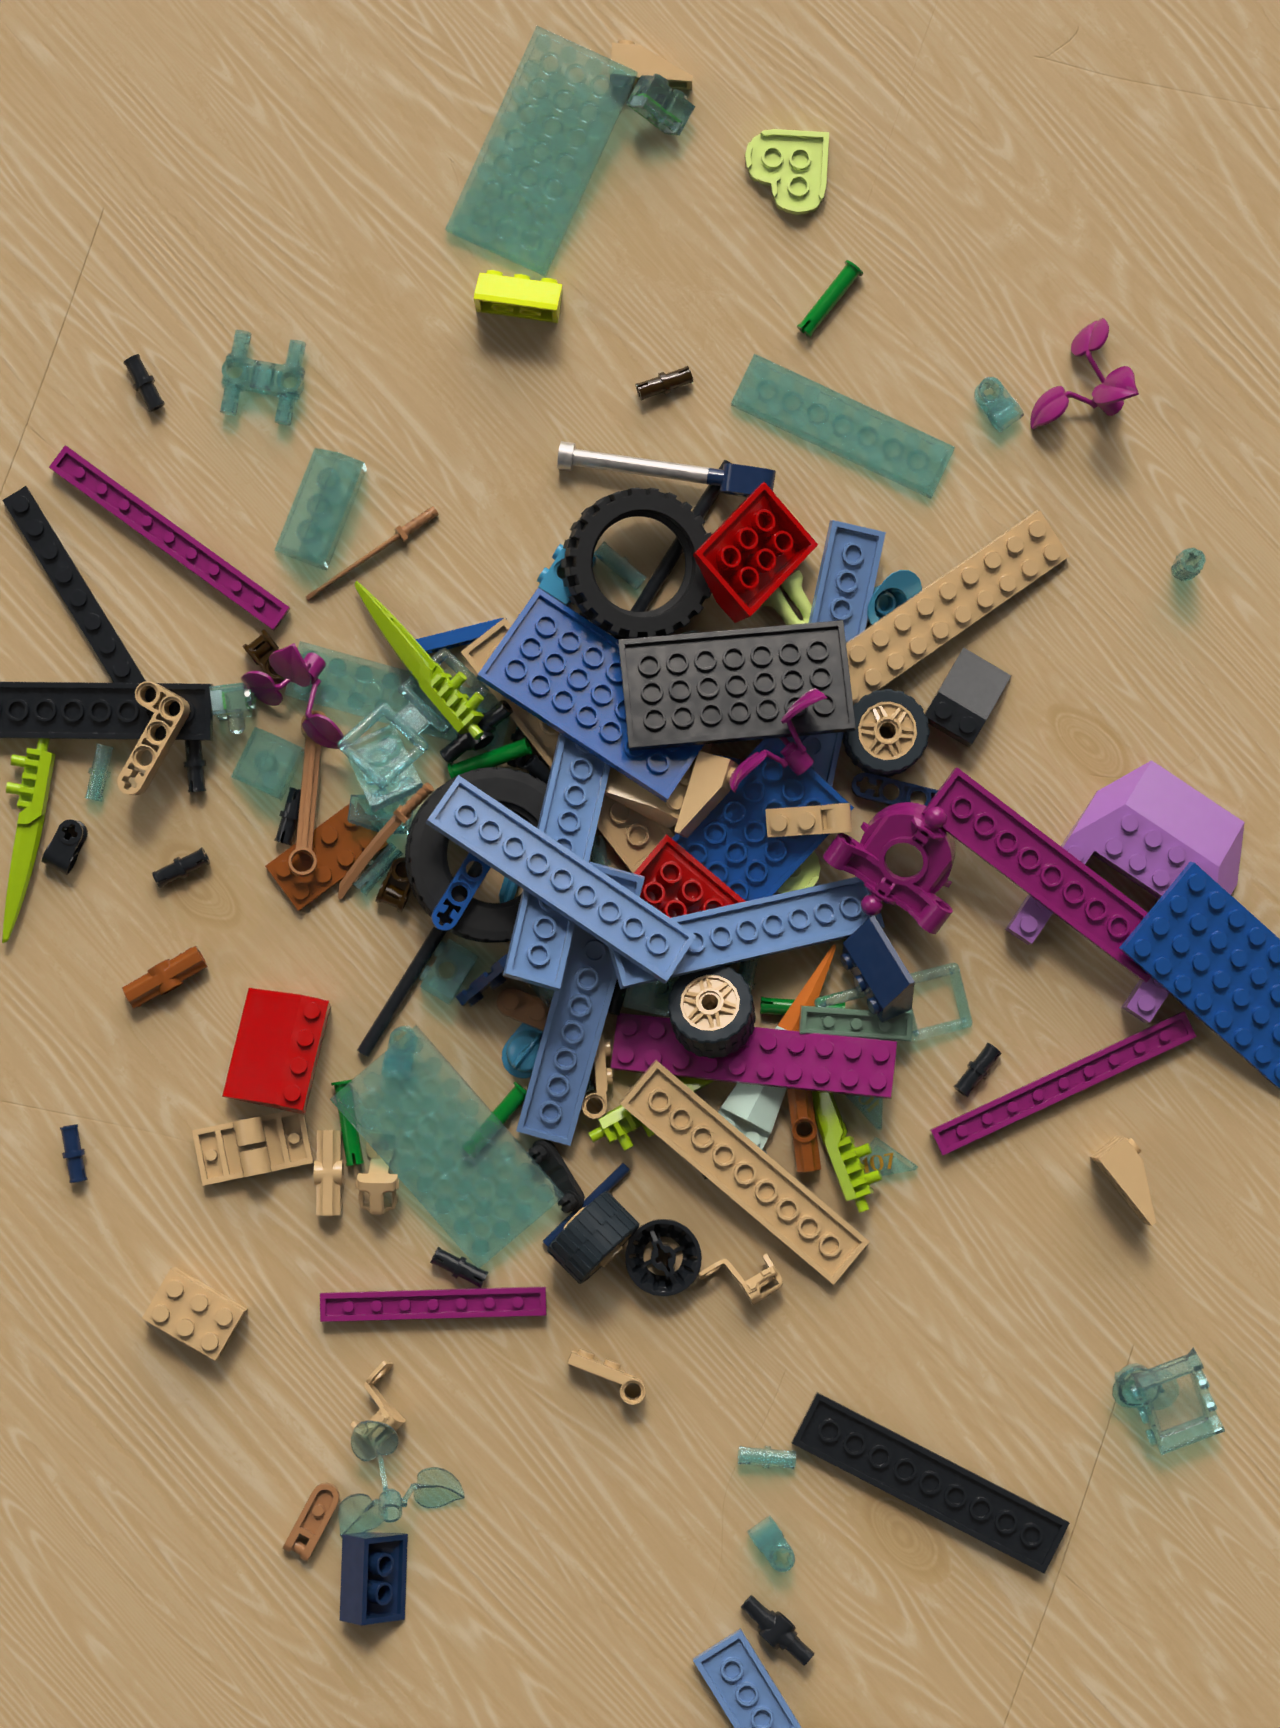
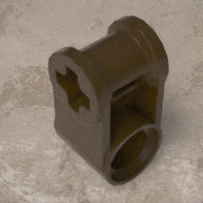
M263 629L258 638L249 645L244 644L242 647L274 682L281 683L285 678L273 675L271 673L272 666L269 662L270 655L274 651L279 650V647Z
M405 857L394 860L375 900L377 903L382 901L396 907L398 912L403 911L411 892L408 877L402 878L397 873V867L400 863L405 862ZM388 892L391 893V894H393V895L398 896L399 899H397V898H395V897H393V896L388 895Z

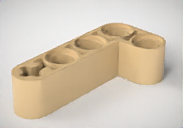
M150 681L142 682L137 686L135 698L140 705L154 712L117 779L119 789L128 795H141L148 789L190 713V705L184 698ZM153 687L156 691V697L152 702H147L145 693L149 688ZM177 701L180 704V712L178 715L172 716L169 712V707L173 702ZM164 726L166 737L158 741L155 736L156 729ZM149 750L152 753L153 759L149 765L145 766L142 763L141 757L145 751ZM136 767L138 769L145 770L146 772L145 774L139 773L140 771L135 770L134 768ZM130 777L135 778L134 781L138 783L137 787H131L132 784L128 782Z

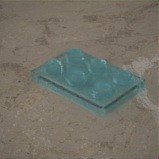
M393 723L351 742L347 748H343L373 812L417 793L423 786Z

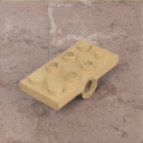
M284 1111L192 1130L203 1186L314 1163L306 1118L303 1114Z

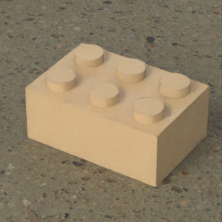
M173 1267L163 1280L142 1319L216 1361L222 1355L248 1308L182 1270Z

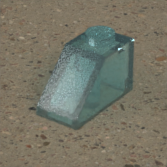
M405 794L351 795L348 822L379 832L393 817V812L400 805H405L408 799ZM413 811L411 813L412 816L405 823L402 822L393 834H408L412 824Z

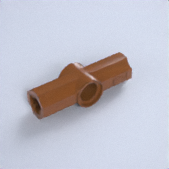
M194 946L171 960L167 959L150 968L147 974L122 987L127 1000L135 1009L158 995L162 996L183 984L182 981L207 968L208 965L197 946Z
M787 1088L797 1172L820 1170L821 1162L812 1091ZM804 1121L812 1125L810 1133L800 1135L796 1132V1127L800 1122Z

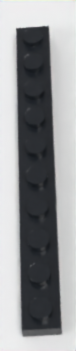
M25 486L3 499L2 501L113 682H147L29 488Z

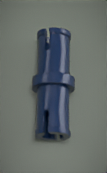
M78 1124L60 1127L65 1150L62 1155L63 1159L66 1158L69 1183L88 1180L83 1160L85 1149L81 1148Z

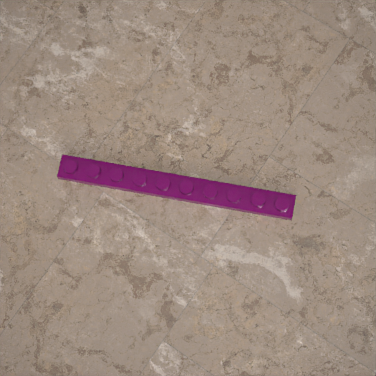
M66 445L49 466L56 474L273 631H275L289 612V606Z
M1182 1011L930 1129L941 1155H945L1197 1036L1185 1011Z

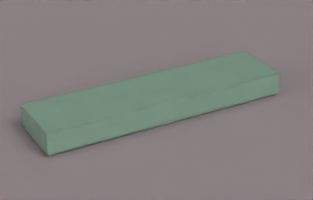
M800 1005V1034L819 1033L868 1039L912 1041L913 1013H903L885 1022H881L877 1014L873 1015L870 1010Z

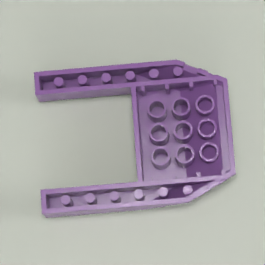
M1151 760L1098 790L1061 844V847L1083 864H1086L1090 856L1094 855L1158 899L1161 898L1190 861L1195 862L1231 895L1238 882L1245 822ZM1028 894L1005 930L1027 945L1033 944L1053 913ZM1152 977L1147 983L1139 980L1121 1008L1142 1022L1150 1023L1169 995V992Z

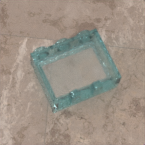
M1194 1347L1187 1355L1137 1374L1131 1373L1134 1382L1133 1385H1130L1132 1395L1136 1402H1141L1142 1407L1137 1408L1143 1424L1148 1423L1150 1428L1145 1430L1151 1447L1156 1445L1161 1455L1225 1432L1224 1426L1216 1413L1217 1406L1208 1389L1210 1385L1202 1371L1204 1369L1203 1364Z

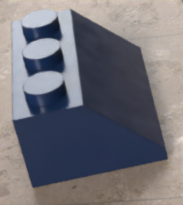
M872 916L843 942V952L840 958L844 968L852 972L857 990L860 993L864 992L867 997V1005L873 1015L877 1014L880 1021L885 1022L912 1010L915 981L876 917Z
M381 1532L342 1534L339 1621L362 1626L405 1620L408 1534Z

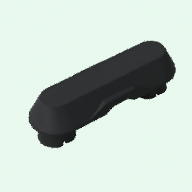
M535 1141L532 1148L528 1150V1157L532 1158V1163L540 1165L544 1173L552 1180L554 1189L559 1196L557 1200L558 1206H562L561 1211L564 1213L579 1211L585 1198L584 1193L551 1141Z

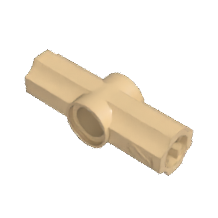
M317 1130V1160L314 1161L316 1215H341V1185L344 1183V1161L341 1160V1130Z

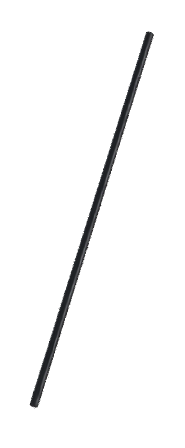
M724 460L719 469L723 470V465L731 462ZM707 486L692 511L696 516L701 515L704 519L720 493V486ZM677 537L630 611L646 612L683 553V548ZM539 756V759H540L545 765H547V763L544 761V759H543L541 756ZM474 861L467 874L473 878L478 877L482 872L481 864ZM459 885V887L465 893H467V890L463 886ZM435 927L432 928L358 1047V1052L367 1057L370 1056L447 931H441Z

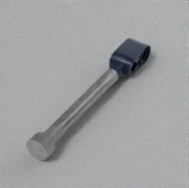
M563 441L560 443L557 469L572 471L573 466L715 485L720 486L721 493L741 497H749L763 482L773 491L776 475L775 470L725 463L722 470L576 449L575 443Z

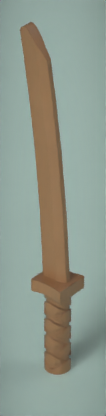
M432 506L401 527L399 525L394 530L397 534L312 591L306 598L308 600L399 538L403 542L409 538V534H412L416 529L418 530L438 516L437 510Z
M426 782L405 805H400L393 812V817L373 838L339 883V899H343L357 877L385 841L402 822L405 823L412 816V811L434 791L431 784Z

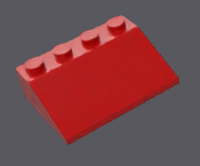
M763 482L696 550L693 556L716 602L731 620L737 623L751 617L818 544L770 487Z
M667 834L634 872V874L645 876L640 898L670 918L745 902L744 899Z
M248 988L222 1097L305 1115L331 1008L330 1002L300 994Z

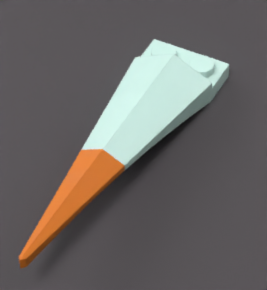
M836 945L831 946L775 1029L799 1031L800 1005L816 1006L836 950ZM737 1083L720 1107L718 1113L762 1150L772 1132L787 1088Z

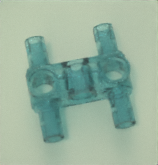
M235 330L232 351L226 356L222 366L223 376L221 384L224 392L220 412L236 416L240 392L249 391L279 398L275 423L290 426L295 402H298L304 389L305 371L302 363L306 343L299 340H290L286 363L282 365L253 360L247 357L251 333L244 330ZM234 367L243 369L242 375L238 378L229 377V372ZM295 377L297 384L293 388H285L283 383L286 378Z

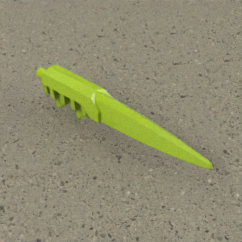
M356 581L355 589L393 651L417 681L419 687L459 734L469 732L475 740L479 739L484 733L477 724L484 715L476 710L484 700V697L478 692H475L470 699L467 694H462L459 691L460 686L467 680V677L462 672H458L454 677L449 673H444L439 664L434 662L391 612L363 585Z
M47 738L38 739L37 749L27 748L26 756L12 754L11 765L24 767V772L22 773V784L7 782L6 793L19 795L17 806L23 810L18 815L12 852L2 943H6L9 940L31 878L42 834L56 754L48 752L50 739Z
M677 1077L694 1093L714 1081ZM622 1105L597 1118L600 1127L588 1133L593 1143L603 1137H606L609 1144L618 1139L624 1151L634 1146L628 1133L635 1131L638 1127L642 1126L648 1137L655 1135L654 1132Z
M812 1091L815 1120L845 1201L854 1200L859 1213L867 1211L869 1207L865 1196L874 1193L870 1184L882 1180L879 1170L865 1174V1167L860 1161V1158L872 1154V1149L869 1143L855 1147L854 1138L851 1136L846 1137L848 1131L833 1093Z

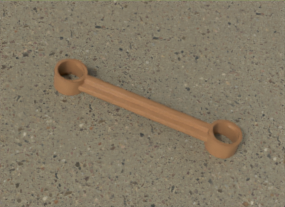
M317 710L311 711V712H312V715H314V714H320V715L326 716V715H325L324 713H322L321 711H317ZM305 715L301 720V731L305 737L296 847L291 852L288 860L290 871L293 875L300 878L312 875L317 866V858L312 851L322 747L305 733L302 727L303 721L308 720ZM299 853L309 855L313 861L312 867L305 872L295 870L292 865L294 856Z

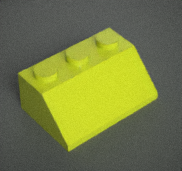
M487 270L486 273H479L474 293L476 312L558 323L563 292L562 284H557L558 281L551 278H542L541 281L530 280L529 276L523 274H514V277L503 276L502 272Z

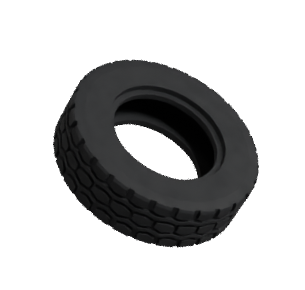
M501 767L480 768L459 775L537 828L547 788L546 783L525 772ZM457 776L437 788L423 802L410 825L405 845V867L410 887L418 903L430 917L453 877L447 860L449 839L426 824V821ZM457 885L452 889L451 896L455 901L462 902L466 899L467 893ZM522 893L516 898L503 903H488L472 897L457 924L447 931L459 937L483 943L511 941ZM447 899L443 903L448 905L447 910L444 913L438 912L437 917L440 918V925L451 923L452 920L449 918V914L452 909H455L457 913L460 910V907L452 905Z

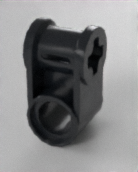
M72 819L63 821L59 825L52 841L47 846L41 862L68 875L74 867L79 852L87 839L88 830L85 824ZM69 827L75 828V831L78 833L77 837H71V834L67 832Z

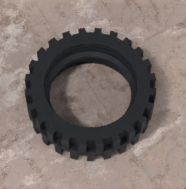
M638 487L602 497L581 513L582 516L570 528L572 532L569 539L564 542L563 548L566 549L565 558L561 559V568H565L566 578H563L564 587L568 586L571 596L568 598L572 605L576 604L581 612L579 614L582 617L591 621L605 632L610 633L613 637L632 639L666 636L675 633V630L688 625L691 622L690 619L703 610L702 604L704 600L710 598L712 594L693 556L696 550L712 534L711 532L706 533L702 525L705 523L702 516H696L691 511L693 507L688 502H680L676 499L677 495L670 492L665 494L659 492V489L656 488L640 489ZM629 517H647L666 525L678 538L685 556V574L677 593L663 606L647 612L628 611L613 604L599 589L593 573V555L600 537L614 523Z

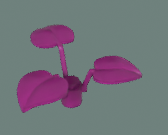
M1104 318L1084 327L1075 336L1071 344V352L1076 357L1086 354V358L1102 383L1092 391L1093 399L1090 400L1071 391L1065 392L1062 386L1049 389L1037 400L1033 407L1030 425L1033 430L1058 419L1068 407V398L1084 402L1093 409L1098 406L1107 416H1113L1122 409L1125 399L1139 395L1135 383V375L1130 367H1119L1109 373L1105 379L1092 357V351L1100 349L1108 338L1109 325Z
M295 643L274 651L269 657V662L274 671L279 676L285 678L280 684H275L268 674L260 671H249L243 674L241 681L249 689V692L259 701L270 706H277L283 701V696L279 690L288 683L294 682L301 687H307L312 684L305 717L308 720H304L302 723L305 733L314 742L326 748L343 749L351 744L345 740L343 733L331 719L320 714L312 715L311 711L317 687L321 683L318 677L326 667L325 661L319 655L308 653L303 659Z
M816 688L809 690L782 717L781 722L783 724L787 723L796 744L794 742L790 743L786 737L780 738L786 745L781 751L782 758L767 750H763L760 753L755 752L735 768L729 780L730 787L735 793L739 783L766 757L780 763L783 768L788 765L797 776L804 773L813 764L814 760L806 752V748L801 743L791 719L808 706L827 699L824 693Z

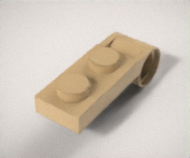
M850 803L765 809L767 837L852 832Z
M604 1034L601 1035L594 1060L596 1093L587 1095L582 1103L584 1114L593 1119L600 1118L605 1114L607 1110V1085H613L612 1068H606V1057H611L610 1040H604ZM596 1097L602 1101L603 1109L601 1112L592 1114L587 1110L586 1104L590 1098Z
M579 1348L578 1353L575 1351L571 1352L568 1364L621 1384L620 1395L627 1404L635 1405L644 1399L646 1393L644 1382L636 1376L625 1373L624 1370L620 1369V1363L610 1359H605L603 1363L593 1359L594 1353ZM630 1383L638 1384L641 1388V1393L635 1398L628 1397L625 1394V1387Z

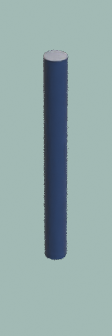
M622 1163L583 1201L581 1209L589 1205L603 1192H609L631 1170ZM572 1211L543 1240V1243L547 1247H549L552 1241L563 1230L565 1224L578 1211Z

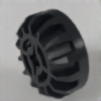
M654 1219L641 1225L630 1237L626 1247L625 1263L628 1274L640 1289L652 1295L671 1296L682 1292L693 1283L701 1267L702 1256L697 1238L688 1227L672 1219ZM660 1237L672 1238L680 1246L673 1249L670 1245L662 1243ZM651 1241L654 1247L651 1251V1259L644 1262V1250ZM657 1243L665 1253H671V1256L668 1257L670 1270H667L666 1265L662 1261L657 1262L655 1260L659 1256ZM682 1251V1263L675 1271L673 1268L676 1261L675 1253ZM653 1264L658 1270H663L666 1276L656 1275L646 1266Z

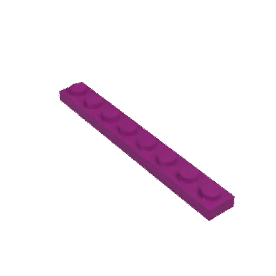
M546 1286L320 1293V1322L547 1315Z

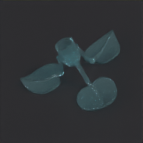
M371 1420L362 1421L352 1432L351 1447L354 1454L362 1461H370L377 1457L383 1492L379 1499H374L373 1501L366 1494H354L346 1497L341 1502L338 1510L340 1536L342 1538V1534L367 1532L378 1527L384 1521L389 1523L398 1521L402 1516V1507H407V1501L412 1492L415 1501L420 1506L439 1508L456 1500L464 1499L463 1488L459 1480L449 1471L443 1468L431 1467L423 1469L418 1473L417 1483L410 1485L403 1498L395 1489H388L382 1455H389L396 1450L398 1435L388 1424Z

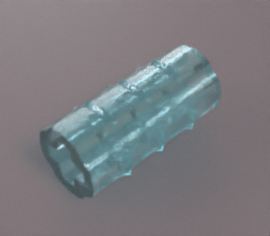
M1188 548L1176 556L1171 566L1173 576L1181 581L1193 579L1200 573L1206 562L1204 553L1196 548Z

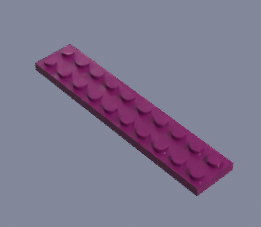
M956 767L923 810L922 814L925 815L926 811L931 807L942 808L946 812L947 821L941 828L1140 980L1147 983L1151 976L1122 952L1119 947L1148 912Z
M620 1013L619 1016L617 1015L611 1068L612 1070L645 1073L651 1064L657 1060L676 1077L892 1099L898 1043L897 1041L819 1033L800 1034V1031L754 1027L748 1042L741 1046L737 1052L731 1053L726 1057L711 1059L703 1056L699 1057L691 1051H687L676 1039L670 1018Z

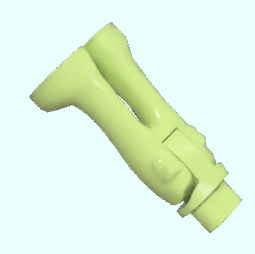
M797 570L788 576L780 586L797 606L803 616V620L796 616L779 587L761 605L775 609L786 625L809 623L812 605L802 589L803 575L801 571Z

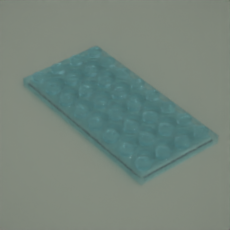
M536 26L445 231L546 277L638 72Z
M417 1025L330 1099L395 1174H398V1178L478 1269L564 1197L563 1192L533 1160Z

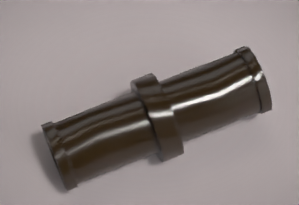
M685 366L667 374L664 372L658 373V377L636 383L635 386L638 396L642 401L663 392L665 395L669 394L674 388L693 383V377L689 367Z

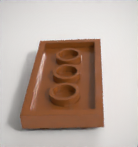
M353 800L314 829L312 851L316 855L317 866L312 875L300 878L293 875L290 871L288 860L291 852L295 850L296 843L265 867L296 909L300 911L344 878L379 831L358 802ZM385 841L377 853L389 845L387 841ZM304 853L295 855L292 860L293 868L299 872L309 870L313 864L312 858Z

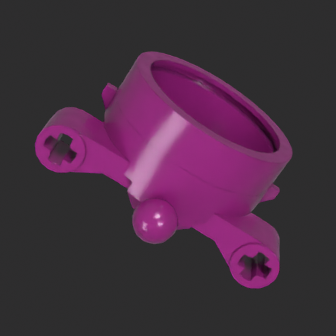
M913 802L897 803L879 811L868 824L862 823L861 828L864 834L860 843L847 834L838 833L823 854V858L835 869L853 874L865 883L864 886L871 894L866 895L862 899V911L866 915L875 916L882 911L883 902L893 906L897 904L906 910L921 928L931 934H937L953 912L952 908L945 901L935 895L942 886L949 888L952 884L948 877L956 854L955 838L941 828L947 821L946 812L940 807H931L924 815L922 812L926 808L925 805ZM898 843H908L915 846L923 857L922 869L916 875L910 877H900L893 874L885 862L887 850Z

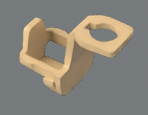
M369 1131L366 1141V1152L371 1158L369 1173H358L356 1189L359 1190L360 1208L368 1210L372 1215H383L385 1212L395 1209L398 1203V1174H389L390 1161L395 1153L394 1133L391 1131ZM377 1138H383L389 1144L388 1149L384 1151V1155H378V1151L373 1147V1141ZM364 1192L369 1194L368 1203H364ZM386 1192H392V1204H389L388 1198L384 1197Z
M767 1253L762 1257L768 1268L747 1281H744L727 1259H722L698 1273L700 1280H703L726 1266L742 1286L752 1305L762 1301L779 1290L783 1285L782 1278ZM776 1279L778 1285L762 1294L760 1293L761 1287Z
M383 1361L365 1382L366 1390L380 1407L379 1411L365 1426L357 1420L351 1423V1426L370 1445L375 1447L381 1446L406 1422L394 1407L389 1406L375 1386L393 1366L391 1361ZM385 1427L389 1428L387 1432L377 1441L376 1437L381 1433V1431Z

